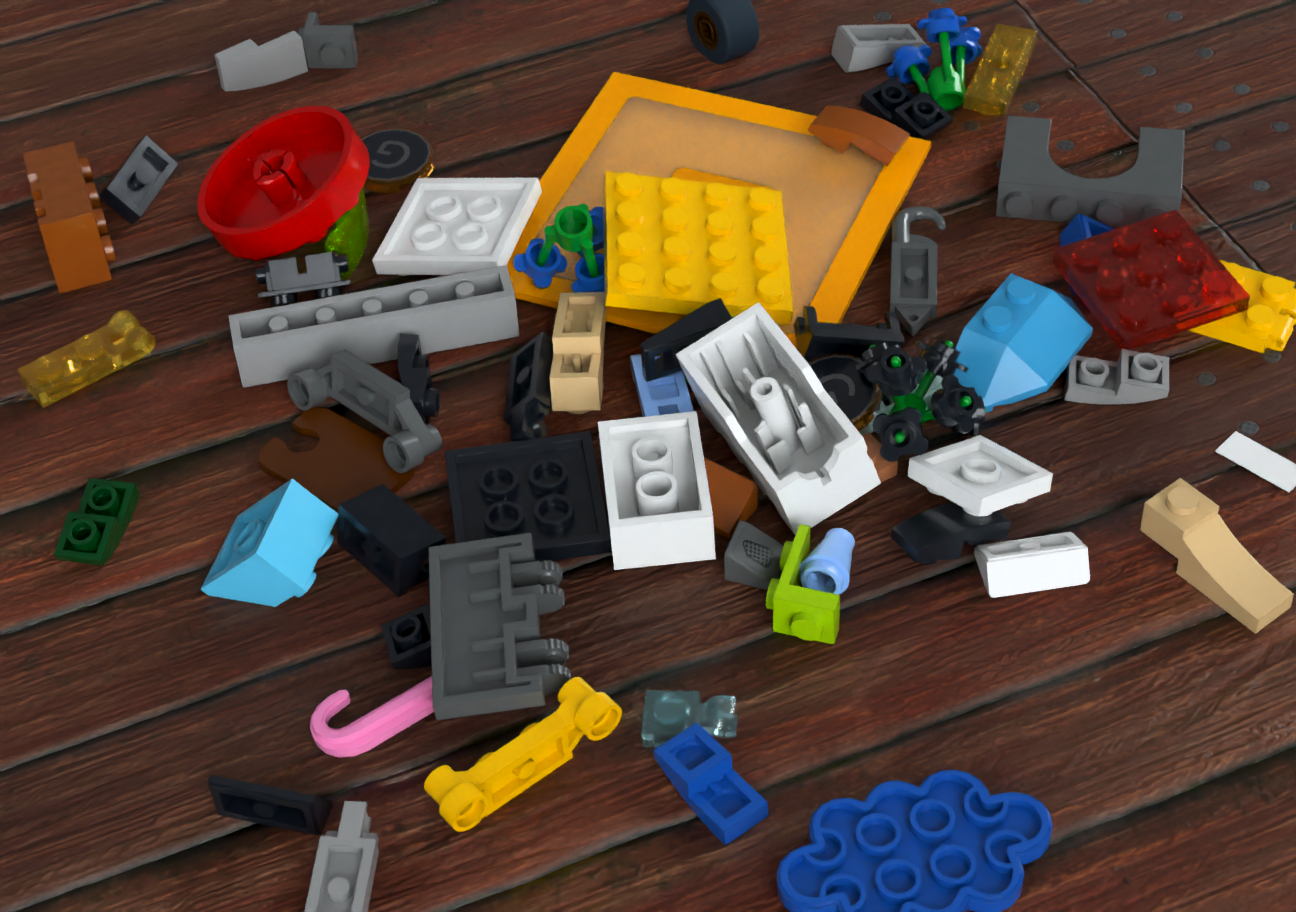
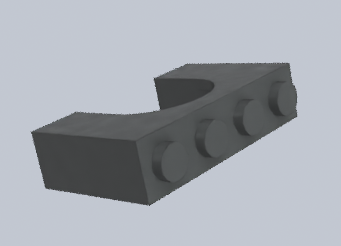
M1008 115L998 185L996 216L1070 223L1077 214H1082L1111 227L1176 232L1182 198L1185 130L1140 126L1135 164L1120 175L1094 179L1073 175L1054 163L1049 154L1052 119Z

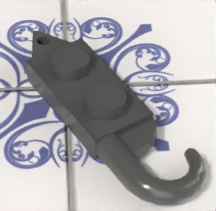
M911 206L903 209L895 216L892 223L890 312L897 314L898 320L911 335H915L929 318H936L937 243L928 237L910 234V224L915 220H930L942 231L945 230L946 223L944 217L938 211L925 206Z

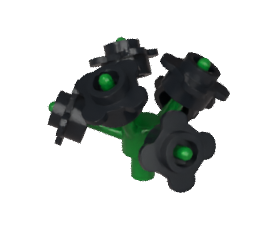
M935 338L933 343L929 345L917 339L915 344L923 349L917 357L909 356V354L901 350L899 345L888 347L887 343L871 345L867 351L860 355L862 362L855 366L858 375L864 374L869 385L878 383L880 390L891 396L894 402V406L889 414L881 413L877 415L872 425L873 430L880 436L882 443L880 454L885 460L893 462L900 455L909 453L915 455L924 454L928 449L929 440L926 436L922 435V424L927 420H936L941 426L951 428L953 432H960L971 436H977L979 425L984 424L986 408L984 407L982 397L977 395L974 387L962 386L958 378L954 376L957 368L967 373L969 368L957 361L961 352L953 347V343L950 340L944 342ZM928 369L915 393H911L917 387L918 375L923 374ZM938 375L943 378L941 381L942 389L935 391L932 395L931 408L929 409L928 404L923 398Z

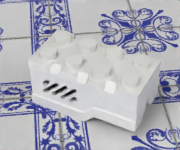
M759 302L675 354L703 413L717 432H720L738 460L749 470L756 484L772 501L779 515L794 535H796L800 524L808 525L812 528L881 484L874 463L867 455L868 448L863 436L825 391L811 366Z

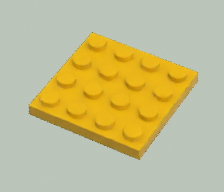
M605 171L603 181L605 306L688 315L701 306L721 298L731 316H737L759 302L776 324L790 325L794 309L782 191L764 187L753 188L726 185L720 182L708 183L681 180L675 177L663 178L636 175L630 172Z

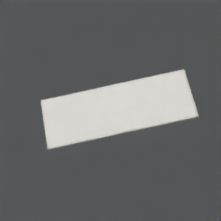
M1237 431L1215 450L1220 455L1289 493L1296 487L1295 463Z

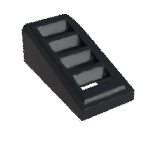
M721 298L701 306L640 344L642 372L646 382L682 371L683 369L675 354L732 319ZM663 353L662 356L655 359L654 355Z

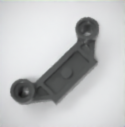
M347 350L331 355L330 364L317 370L305 369L291 375L288 379L287 388L289 396L299 409L309 410L324 403L326 397L330 396L390 434L391 436L384 440L383 453L389 466L398 473H406L420 466L425 457L442 448V438L439 431L431 424L425 425L410 399V389Z

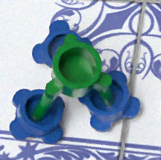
M951 8L932 10L928 13V18L917 21V28L926 29L927 41L940 43L943 66L933 69L926 83L924 77L930 70L927 57L931 55L932 50L928 45H922L919 48L907 45L895 51L894 61L886 69V74L889 78L893 76L895 78L898 77L904 84L916 83L920 94L926 92L945 111L957 108L967 98L965 65L972 63L982 54V46L978 44L981 31L972 26L967 28L960 27L967 24V17L955 15Z
M586 204L562 208L555 216L554 225L545 228V239L536 238L531 240L525 253L517 254L513 260V266L516 271L527 274L533 279V284L541 289L548 288L551 285L552 278L557 273L564 272L567 268L566 258L561 255L560 250L554 244L558 242L564 250L577 252L582 257L575 266L577 280L571 285L573 293L605 292L604 255L594 253L604 248L603 207H594L592 211H589Z

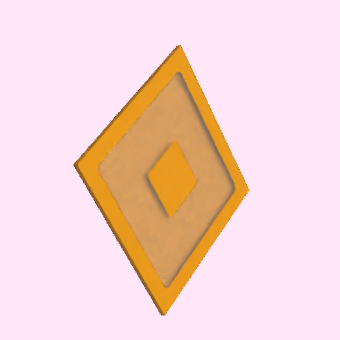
M613 72L539 181L542 193L507 263L515 298L557 309L560 293H573L571 285L577 280L575 266L582 258L577 252L564 250L558 242L554 243L560 250L561 255L566 258L567 268L564 272L557 273L552 278L551 285L544 289L536 287L533 284V279L524 272L516 271L513 266V260L517 254L525 253L531 240L536 238L545 239V228L554 225L555 216L562 208L586 204L589 211H592L594 207H603L605 171L630 172L636 175L663 178L675 177L681 180L708 183L720 182L726 185L753 188L764 187L782 191L794 312L790 325H777L797 349L794 322L797 317H804L803 306H813L815 308L818 322L841 323L931 148V141L909 136L893 160L886 166L882 162L868 157L862 149L853 143L844 154L824 145L819 138L807 131L817 116ZM604 248L599 249L594 253H600L604 255ZM607 306L606 321L657 334L687 315Z

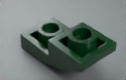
M89 478L78 512L68 511L54 552L56 560L104 566L119 545L140 496V491L136 484Z

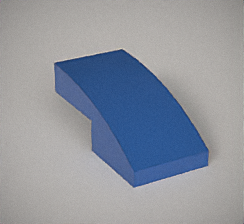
M697 722L653 750L655 760L673 786L702 822L725 846L769 816L768 802L733 770L731 754Z

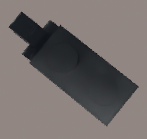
M541 332L511 356L503 421L510 425V440L512 442L547 437L549 429L543 418L550 412L549 407L552 402L549 377L554 354L552 337L546 332Z

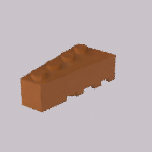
M74 141L22 153L39 228L59 293L111 281L112 277L108 262L116 261L110 236L100 237V235L108 234V229L102 208H99L101 204L95 183L92 182L94 179L87 156L78 158Z

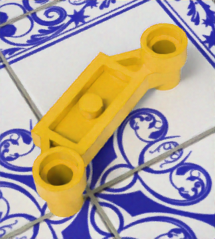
M574 677L567 681L560 689L558 701L561 705L554 713L539 723L536 722L528 725L518 737L497 751L485 754L473 767L466 771L455 772L448 765L436 768L426 778L424 789L438 803L440 815L455 831H467L477 825L484 816H488L572 759V751L584 734L592 741L601 740L609 735L621 719V707L606 693L596 692L581 677Z

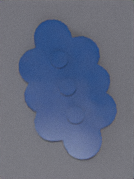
M955 769L936 772L928 776L919 787L898 780L886 781L875 786L864 801L852 798H838L820 805L812 814L809 823L810 844L790 851L780 861L776 873L778 898L790 912H967V910L975 912H1001L1011 907L1020 897L1024 880L1023 865L1040 858L1049 848L1053 828L1051 815L1044 804L1031 795L1019 792H1006L991 796L981 780L968 772Z

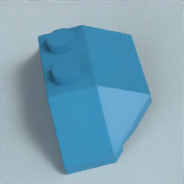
M1011 273L964 327L956 349L961 352L957 361L969 369L965 373L957 368L954 376L958 378L962 386L974 387L977 395L983 399L986 413L991 412L994 406L1013 404L1048 391L1068 366L1069 362L1092 336L1093 328L1070 297Z

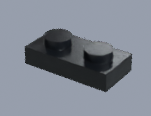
M145 135L137 142L98 196L128 222L133 224L143 215L179 163Z

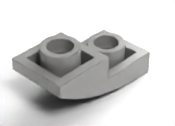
M295 31L260 46L256 45L251 39H248L214 54L221 88L224 91L262 87L293 78L308 71L303 41Z
M1121 349L1117 362L1075 355L1065 368L1064 401L1089 404H1132L1167 398L1169 393V357Z

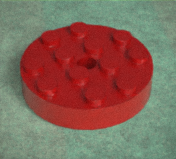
M304 106L272 116L236 139L211 166L198 193L197 210L199 217L225 251L244 259L259 261L289 252L305 243H315L327 234L328 228L345 212L354 208L359 202V193L365 184L370 167L368 149L347 117L334 108Z

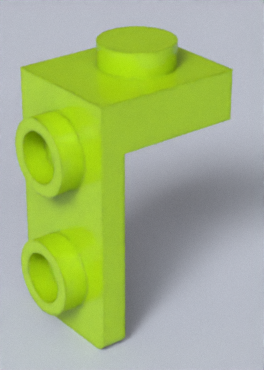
M800 524L794 541L786 540L780 558V571H782L780 579L772 578L766 596V609L773 610V632L796 636L806 641H819L834 645L839 631L840 595L800 587V565L810 554V526Z

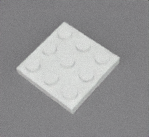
M417 178L372 260L376 273L400 276H448L507 265L542 193L539 179Z

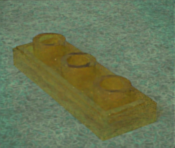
M997 23L964 95L963 108L976 110L984 115L997 114L1005 116L1036 45L1037 30Z

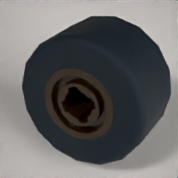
M689 0L686 7V23L689 35L696 49L710 61L721 65L755 49L759 40V23L750 0Z

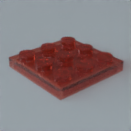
M1177 210L1054 249L1053 264L1120 349L1131 350L1248 309L1250 295Z

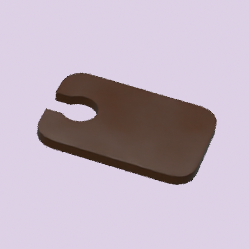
M324 407L309 409L292 422L293 430L302 435L316 437L319 440L315 448L307 452L296 453L289 450L285 442L274 437L262 447L258 454L260 467L265 473L284 484L294 479L337 513L340 503L382 484L395 494L412 479L416 470L414 468L406 473L394 471L387 463L383 453L384 439Z

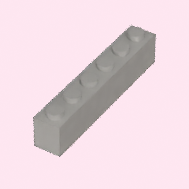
M507 265L228 315L233 348L243 388L288 380L291 375L308 368L317 370L330 364L331 355L343 350H347L368 364L395 360L398 357L400 334L419 335L422 354L520 336L515 293Z

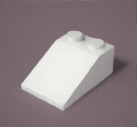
M697 411L598 422L614 570L716 559L713 512Z

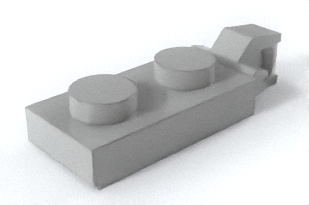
M344 801L339 830L327 831L326 836H320L304 912H368L379 855V838L377 833H369L371 817L367 815V802Z

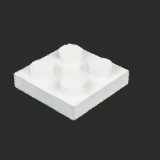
M978 435L910 458L907 476L926 486L929 492L943 496L958 504L966 513L980 517L988 516L994 511L1014 504L1024 503L1030 498L1050 492L1053 473Z

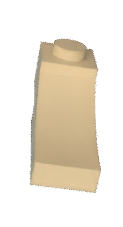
M605 292L560 293L552 335L554 355L549 377L552 411L584 414L601 409L604 387L603 360L607 316Z
M1179 478L1144 503L1140 530L1179 559L1176 571L1179 576L1256 634L1291 608L1294 593L1267 572L1241 545L1218 514L1219 506L1182 478Z

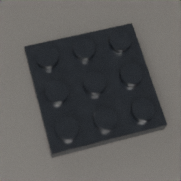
M590 431L445 451L456 543L531 533L534 543L535 561H554L611 553L610 534Z

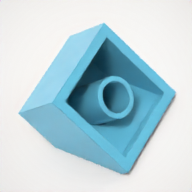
M294 479L289 480L236 517L200 590L209 596L272 607L280 605L294 595L297 598L303 596L316 579L317 574L313 569L317 560L326 553L333 542L334 536L330 532L336 522L338 513Z

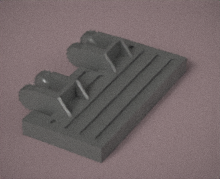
M531 533L429 547L432 700L436 720L544 706L545 695H551L553 692L558 694L562 686L571 679V671L565 665H562L563 663L566 664V660H569V646H567V642L557 638L545 640L541 639L539 615L546 614L547 612H558V609H562V605H564V592H562V588L558 587L560 581H563L562 568L556 561H535L534 543Z

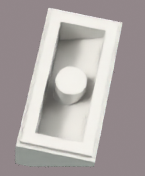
M1072 532L983 544L974 547V555L984 585L989 595L994 598L1083 585L1090 580L1088 547Z

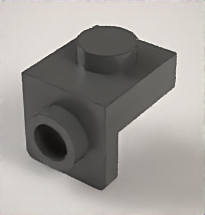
M309 12L305 26L300 27L298 35L303 41L308 68H356L359 58L353 25H320L318 13Z

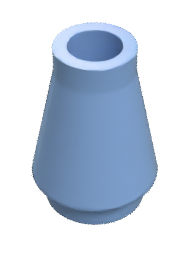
M832 528L826 533L824 539L800 565L802 587L837 595L847 589L850 580L852 550L855 545L854 537L850 532L842 528Z

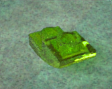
M364 186L359 193L357 205L345 212L335 222L336 230L331 231L325 241L326 253L334 250L337 251V255L346 253L349 271L340 273L341 278L345 280L349 278L361 260L369 238V215Z

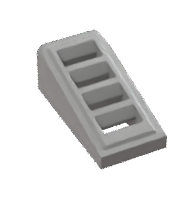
M910 24L837 26L831 53L844 72L851 73L893 62L895 51L902 46L912 45L915 48H919L922 45H926V43Z

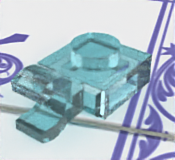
M646 690L641 729L643 747H659L696 722L710 735L720 738L735 737L738 724V715H735L736 698L719 695L701 704L700 691Z

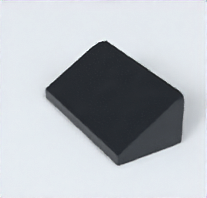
M210 775L207 781L217 814L229 818L312 835H321L333 808L331 800L313 795Z

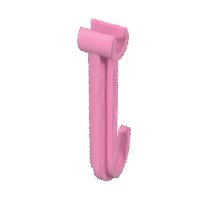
M432 676L340 729L330 728L327 723L334 715L350 704V695L344 689L330 695L316 707L311 716L310 731L316 746L328 755L339 758L354 757L369 751L434 712Z

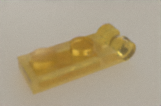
M122 310L112 316L108 325L82 336L17 370L22 384L44 408L147 356L154 349L156 340L146 328L140 327L139 320L132 312Z

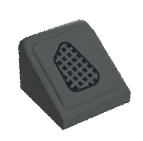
M740 520L725 552V580L768 590L771 579H779L782 573L780 571V558L783 545L753 525Z

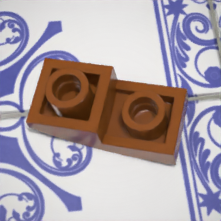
M827 105L807 130L819 138L824 145L834 148L842 154L853 143L862 149L868 157L878 160L886 166L893 160L910 135L898 126L877 116L852 108Z

